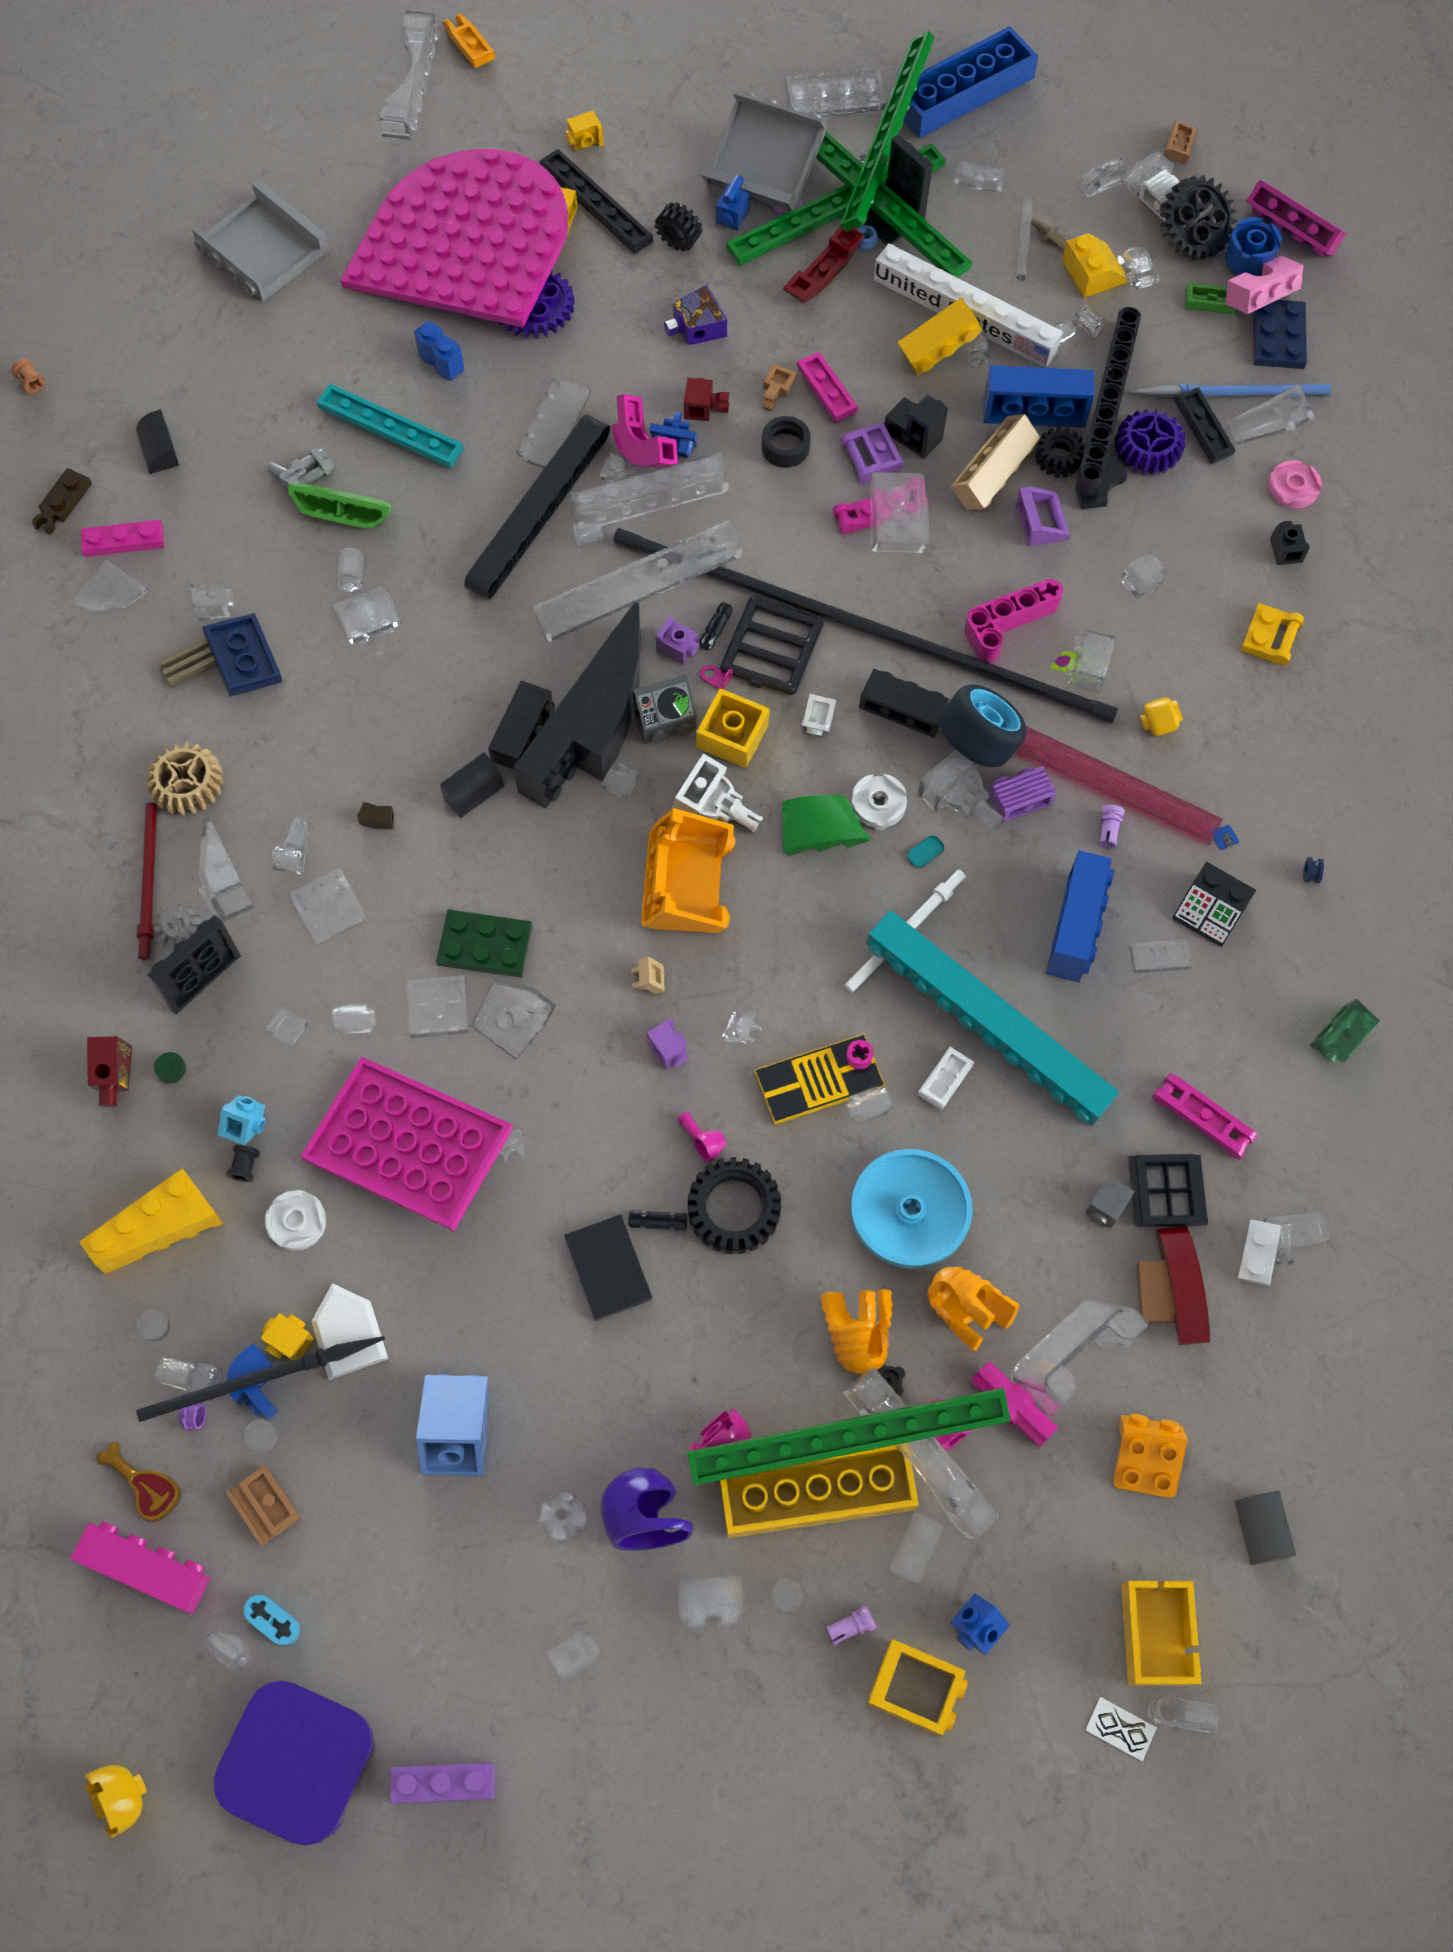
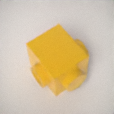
M279 1313L276 1318L272 1317L265 1324L262 1330L263 1335L260 1339L267 1345L264 1350L277 1360L284 1356L289 1361L303 1356L314 1341V1338L308 1331L303 1329L306 1324L293 1314H290L287 1318Z

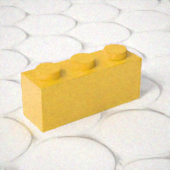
M961 297L897 343L903 355L919 376L923 372L930 371L943 358L954 354L956 349L966 342L974 340L982 332L977 318Z

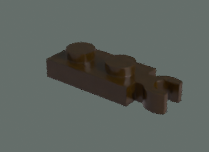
M67 468L38 506L41 513L37 514L32 520L35 529L38 530L42 524L47 523L44 526L46 534L50 535L55 530V522L57 520L64 523L92 485L90 478Z

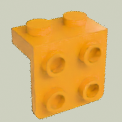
M1141 1414L1121 1415L1119 1421L1121 1443L1113 1477L1114 1486L1119 1489L1173 1498L1177 1493L1188 1441L1183 1426L1169 1419H1163L1161 1422L1149 1420Z

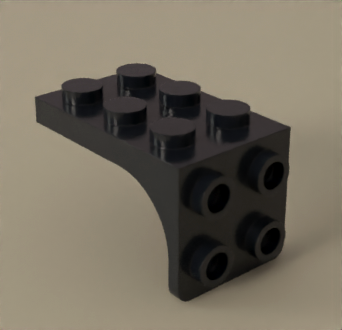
M898 134L891 139L888 174L885 184L925 219L933 164L926 156H923L915 149L911 142ZM869 208L864 225L873 227L879 239L888 245V243L892 244L902 237L874 210Z

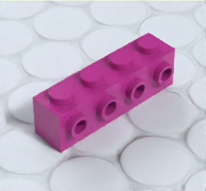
M1259 179L1246 200V203L1253 206L1250 211L1261 218L1267 215L1273 219L1271 223L1282 231L1284 228L1289 229L1293 232L1291 234L1292 238L1302 244L1306 240L1313 245L1311 250L1322 257L1325 253L1333 256L1347 234Z
M101 1521L99 1526L88 1523L70 1558L71 1560L185 1612L194 1613L211 1577L203 1574L204 1566L187 1559L185 1565L174 1561L176 1554L160 1546L156 1552L147 1549L145 1546L148 1541L131 1533L128 1539L117 1535L119 1528L104 1521Z

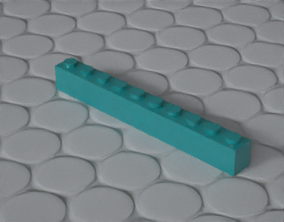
M892 910L869 933L866 945H868V949L874 956L884 958L898 975H905L909 978L919 992L929 994L935 999L939 1008L954 1014L958 1018L959 1023L967 1030H974L981 1036V1040L985 1045L1000 1051L1010 1065L1020 1067L1027 1073V1077L1031 1082L1045 1087L1050 1091L1051 1097L1060 1104L1065 1103L1073 1110L1074 1115L1080 1121L1088 1122L1093 1126L1120 1093Z

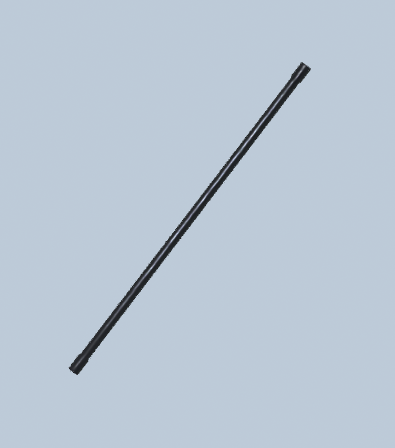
M618 528L615 532L613 542L621 546L645 552L1078 709L1098 719L1113 724L1118 708L1106 703L1082 697L653 542L633 532Z

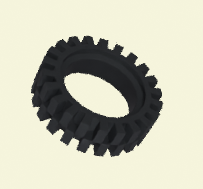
M730 1157V1161L724 1162L722 1158L717 1160V1164L714 1166L710 1163L705 1166L703 1173L700 1171L696 1175V1181L692 1182L690 1193H688L689 1222L694 1228V1233L697 1237L700 1236L702 1238V1242L706 1246L708 1244L712 1245L713 1250L717 1252L722 1249L726 1250L725 1254L732 1255V1251L744 1254L747 1249H751V1251L758 1249L760 1243L765 1244L770 1234L773 1235L779 1222L781 1195L780 1191L778 1192L777 1190L778 1185L775 1179L772 1181L771 1174L767 1169L765 1171L761 1170L760 1164L755 1162L752 1165L749 1163V1159L743 1158L742 1162L736 1161V1157ZM731 1180L742 1181L752 1186L759 1194L762 1201V1213L751 1227L741 1231H727L718 1227L709 1218L706 1210L707 1198L710 1192L723 1182Z

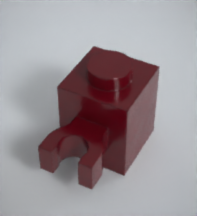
M687 377L684 397V419L709 421L711 409L728 413L730 392L713 393V380Z

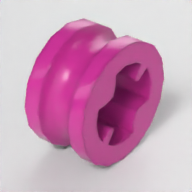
M864 1040L852 1042L847 1049L846 1059L848 1064L860 1070L867 1068L871 1064L873 1058L872 1046ZM856 1049L861 1053L866 1052L864 1060H861L859 1057H853Z

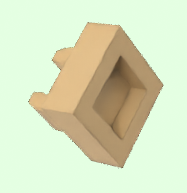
M649 956L638 959L639 966L634 967L631 973L639 976V981L632 983V987L639 991L648 990L654 994L665 992L663 964Z

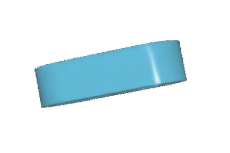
M254 1595L244 1605V1615L248 1622L274 1643L288 1646L298 1639L300 1635L298 1621L272 1599L264 1595ZM266 1602L264 1609L271 1615L269 1620L259 1615L254 1618L255 1610L253 1606L256 1603L262 1605ZM276 1620L284 1625L288 1624V1622L291 1623L289 1630L292 1633L289 1637L282 1636L280 1639L278 1638L280 1631L273 1625Z

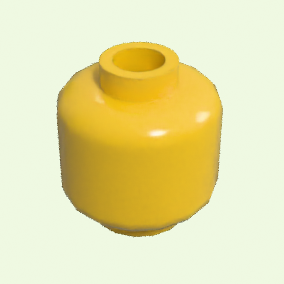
M1162 697L1146 703L1143 708L1144 715L1140 716L1144 731L1150 730L1156 737L1176 731L1179 728V722L1183 721L1177 701H1171L1168 697Z

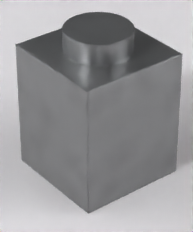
M1108 1175L1087 1208L1086 1213L1090 1215L1091 1220L1096 1224L1112 1228L1135 1191Z

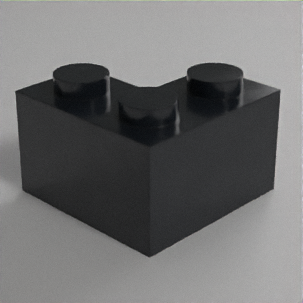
M928 394L918 404L903 397L885 416L884 425L891 438L925 459L943 440L948 407L940 400L934 399Z

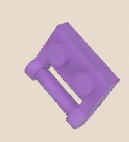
M883 422L847 433L840 438L842 447L847 449L856 467L857 478L860 483H867L874 477L902 469L903 461ZM862 442L873 465L866 466L856 443Z

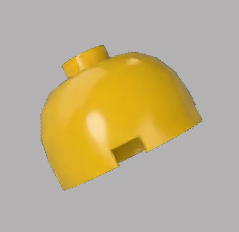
M106 1765L84 1775V1779L89 1782L85 1786L98 1820L105 1818L107 1820L108 1826L103 1828L106 1835L111 1839L133 1826L142 1812L143 1802L141 1795L147 1793L140 1774L133 1776L126 1767L121 1765Z

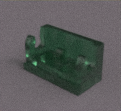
M1355 999L1342 1006L1311 1042L1310 1046L1319 1051L1330 1062L1335 1063L1338 1059L1343 1063L1380 1020L1358 999Z

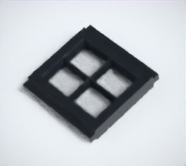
M1160 1154L1128 1157L1131 1189L1135 1191L1132 1195L1135 1227H1194L1208 1225L1201 1155Z

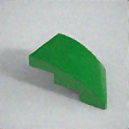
M814 795L782 802L783 852L789 856L811 848L820 852L841 844L850 848L870 841V836L863 830L859 823L860 819L852 811V806L845 796Z

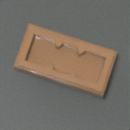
M1175 120L1163 156L1186 164L1198 129Z

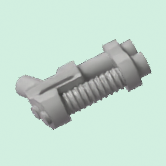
M315 448L309 452V456L302 460L296 459L292 461V467L288 469L273 462L270 463L268 472L280 477L282 486L288 489V484H308L317 480V478L331 474V470L335 468V465L330 458L325 461L327 455L322 448L319 450ZM315 464L318 466V468L307 473L306 469Z

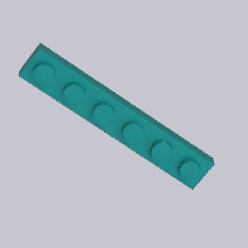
M331 383L317 400L319 409L450 469L464 451L463 443Z

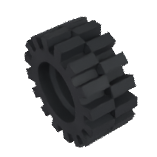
M670 202L655 220L654 226L658 229L656 232L658 235H662L660 239L663 242L666 240L669 247L674 245L675 250L680 248L681 251H689L703 232L701 228L702 223L698 222L699 217L697 215H692L694 211L691 209L690 211L686 210L687 206L684 204L680 207L678 202H675V204Z
M1060 426L1056 428L1055 432L1053 428H1050L1048 433L1044 432L1042 434L1035 457H1037V465L1040 464V469L1042 471L1047 469V475L1050 476L1054 472V477L1059 478L1060 473L1063 474V477H1068L1069 472L1072 475L1076 469H1079L1085 451V443H1082L1083 438L1081 436L1077 438L1078 432L1075 430L1071 434L1069 433L1070 428L1066 427L1065 431H1061ZM1063 448L1070 455L1064 457L1057 456L1051 452V449Z

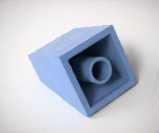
M474 1374L467 1376L425 1375L416 1435L421 1475L484 1476L490 1396L488 1376Z

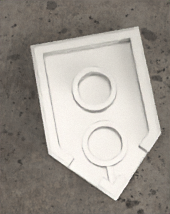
M332 1283L311 1321L319 1349L325 1350L336 1344L381 1337L371 1301ZM383 1340L340 1361L328 1362L325 1366L328 1380L388 1360Z

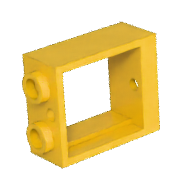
M892 1639L888 1644L867 1705L937 1736H943L945 1730L950 1732L954 1725L957 1713L952 1711L956 1698L962 1700L966 1691L968 1680L963 1679L966 1670ZM901 1654L953 1676L937 1723L884 1700Z

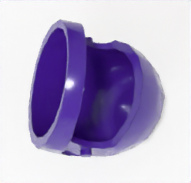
M634 1468L625 1471L611 1481L602 1495L601 1515L606 1534L614 1548L631 1551L652 1550L681 1543L692 1535L693 1524L691 1522L677 1518H658L659 1511L673 1500L677 1492L671 1481L656 1469ZM664 1529H679V1530H678V1531H675V1532H667V1531H665Z

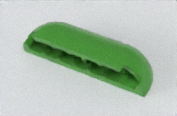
M301 483L288 484L289 496L292 497L301 513L360 528H371L379 525L388 517L392 504L383 500L322 486Z

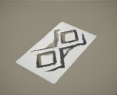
M1100 1697L1086 1731L1143 1762L1157 1727Z

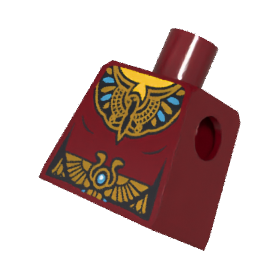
M118 1036L87 1037L88 1086L99 1091L98 1106L116 1107L118 1091L129 1090L132 1046Z

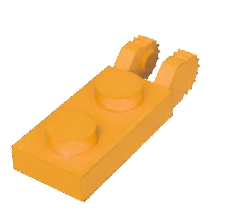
M462 13L457 14L455 17L459 26L457 28L449 19L443 21L445 31L474 68L495 59L494 50L471 21H468Z

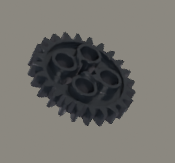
M1194 175L1189 179L1181 180L1171 187L1172 191L1165 195L1168 200L1161 204L1166 209L1160 213L1161 217L1166 218V221L1160 224L1161 227H1167V231L1163 236L1171 237L1168 245L1170 246L1175 243L1177 245L1176 253L1184 250L1183 257L1186 258L1191 255L1192 260L1198 258L1204 260L1226 248L1225 245L1229 242V236L1234 230L1231 225L1237 223L1236 219L1231 218V215L1237 212V210L1230 209L1229 206L1234 200L1226 199L1229 191L1227 190L1222 193L1220 191L1222 183L1214 186V178L1206 181L1205 175L1199 178ZM1211 204H1213V208L1209 212L1200 217L1197 220L1196 224L1192 225L1190 228H1188L1186 232H1184V228L1189 223L1197 219L1200 216L1201 212L1205 211ZM1181 212L1184 214L1185 220L1182 218Z

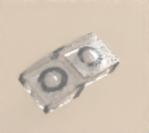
M1158 151L1127 171L1121 177V182L1134 195L1139 197L1142 183L1165 169L1171 173L1176 166Z

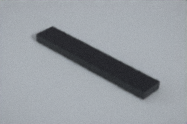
M559 149L539 161L540 165L552 174L562 188L575 190L577 202L634 254L653 242V235Z

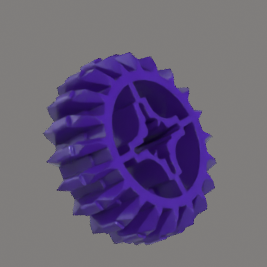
M1147 408L1143 413L1136 410L1133 416L1128 415L1119 425L1115 436V451H1118V455L1125 459V466L1132 465L1133 472L1140 469L1143 475L1147 471H1151L1155 475L1158 470L1164 474L1168 468L1173 469L1176 462H1179L1186 446L1185 433L1181 432L1182 424H1176V417L1169 419L1167 418V412L1161 415L1158 414L1156 409L1153 413H1150Z

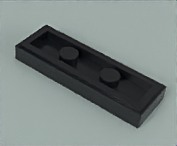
M1196 387L1176 396L1174 400L1210 463L1214 464L1232 456L1236 450L1200 388Z

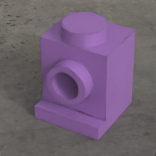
M671 616L656 635V650L683 665L689 656L693 657L699 648L698 633L675 622V618Z
M672 1018L647 1032V1043L666 1070L672 1066L677 1068L689 1059L685 1048L687 1042L679 1031L675 1033V1023Z

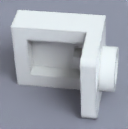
M809 694L804 720H802L801 724L803 727H807L806 733L822 736L823 731L830 732L837 700Z

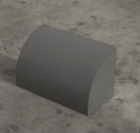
M1280 1491L1258 1494L1235 1501L1251 1565L1285 1560L1296 1556Z

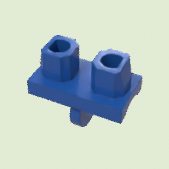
M676 412L674 419L664 418L663 425L651 423L649 431L652 438L659 436L676 439L677 456L689 458L693 447L698 445L697 432L689 431L690 422L681 421L682 413Z

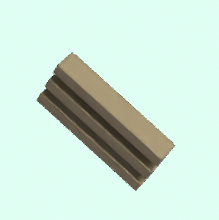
M206 639L157 662L171 687L216 666ZM210 656V658H207V659H205V660H203V661H201V662L195 664V662H197V661H199V660H202V659H204V658ZM183 668H186L185 670H183V671H181V672H179V673L174 674V675L171 676V674H173V673H175V672H177V671H179V670H181V669H183Z

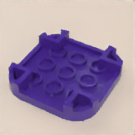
M282 1680L268 1683L258 1689L248 1702L221 1758L214 1777L215 1796L221 1807L230 1814L291 1843L304 1846L321 1843L331 1835H334L341 1825L340 1821L369 1758L372 1757L375 1746L372 1729L367 1719L358 1712L298 1684Z

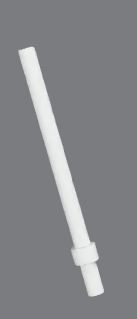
M958 869L945 883L941 882L933 890V895L913 914L907 923L916 929L941 902L945 903L953 895V890L966 878V875ZM873 955L844 985L845 988L853 993L885 959Z

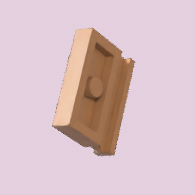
M263 1465L238 1483V1486L226 1492L261 1546L267 1544L266 1542L276 1537L301 1519V1516L266 1465Z

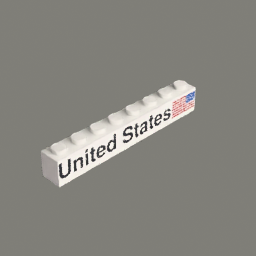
M888 243L876 259L874 281L937 313L962 297L979 322L982 329L979 335L1044 368L1048 367L1058 353L1063 331Z

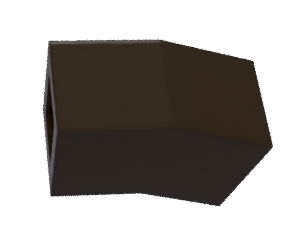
M363 802L357 815L359 824L374 829H393L394 811L392 806H376Z

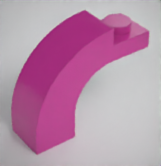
M626 394L616 396L618 423L612 424L611 427L615 443L621 454L629 462L638 466L656 469H669L678 466L676 439L659 436L650 439L644 426L642 397Z

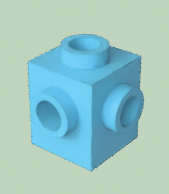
M238 1095L229 1104L226 1103L220 1113L217 1135L245 1145L256 1134H260L263 1131L266 1123V1118L263 1117L265 1105L256 1102L250 1097Z

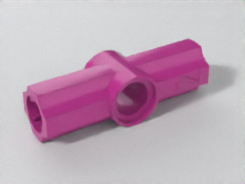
M990 1361L971 1379V1382L981 1392L1004 1388L1011 1422L1007 1423L1016 1425L1038 1448L1058 1429L1035 1405L1033 1397L1027 1390L1017 1383L1013 1384Z

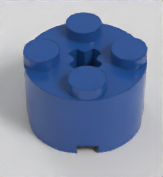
M1251 217L1241 220L1236 225L1225 251V261L1234 272L1235 277L1245 272L1254 276H1262L1263 264L1276 258L1282 237L1279 229L1270 222V225L1263 223L1261 218Z

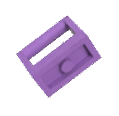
M1035 487L1019 489L1016 505L1028 546L1068 540L1070 534L1057 492ZM1049 503L1056 528L1041 525L1035 505Z

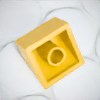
M1090 233L1066 241L1062 263L1084 298L1128 283L1129 278L1106 242Z

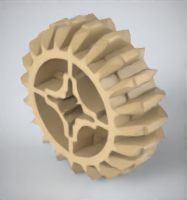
M187 742L183 748L175 744L172 751L164 748V756L155 755L157 763H149L151 772L146 773V778L148 780L147 789L151 793L150 796L154 802L158 803L161 809L167 808L172 815L177 810L182 816L185 815L187 810H190L195 815L196 808L198 807L206 811L205 803L211 802L215 804L213 795H221L219 786L224 785L222 778L223 770L219 766L218 759L214 755L212 756L207 748L202 750L198 744L192 748ZM204 770H206L205 778L203 782L199 784L198 781L202 777L201 773ZM170 774L172 777L168 781L169 785L165 788L166 779Z

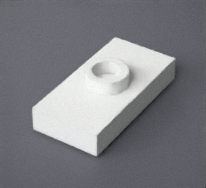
M949 1047L917 1095L942 1111L973 1067L974 1061Z

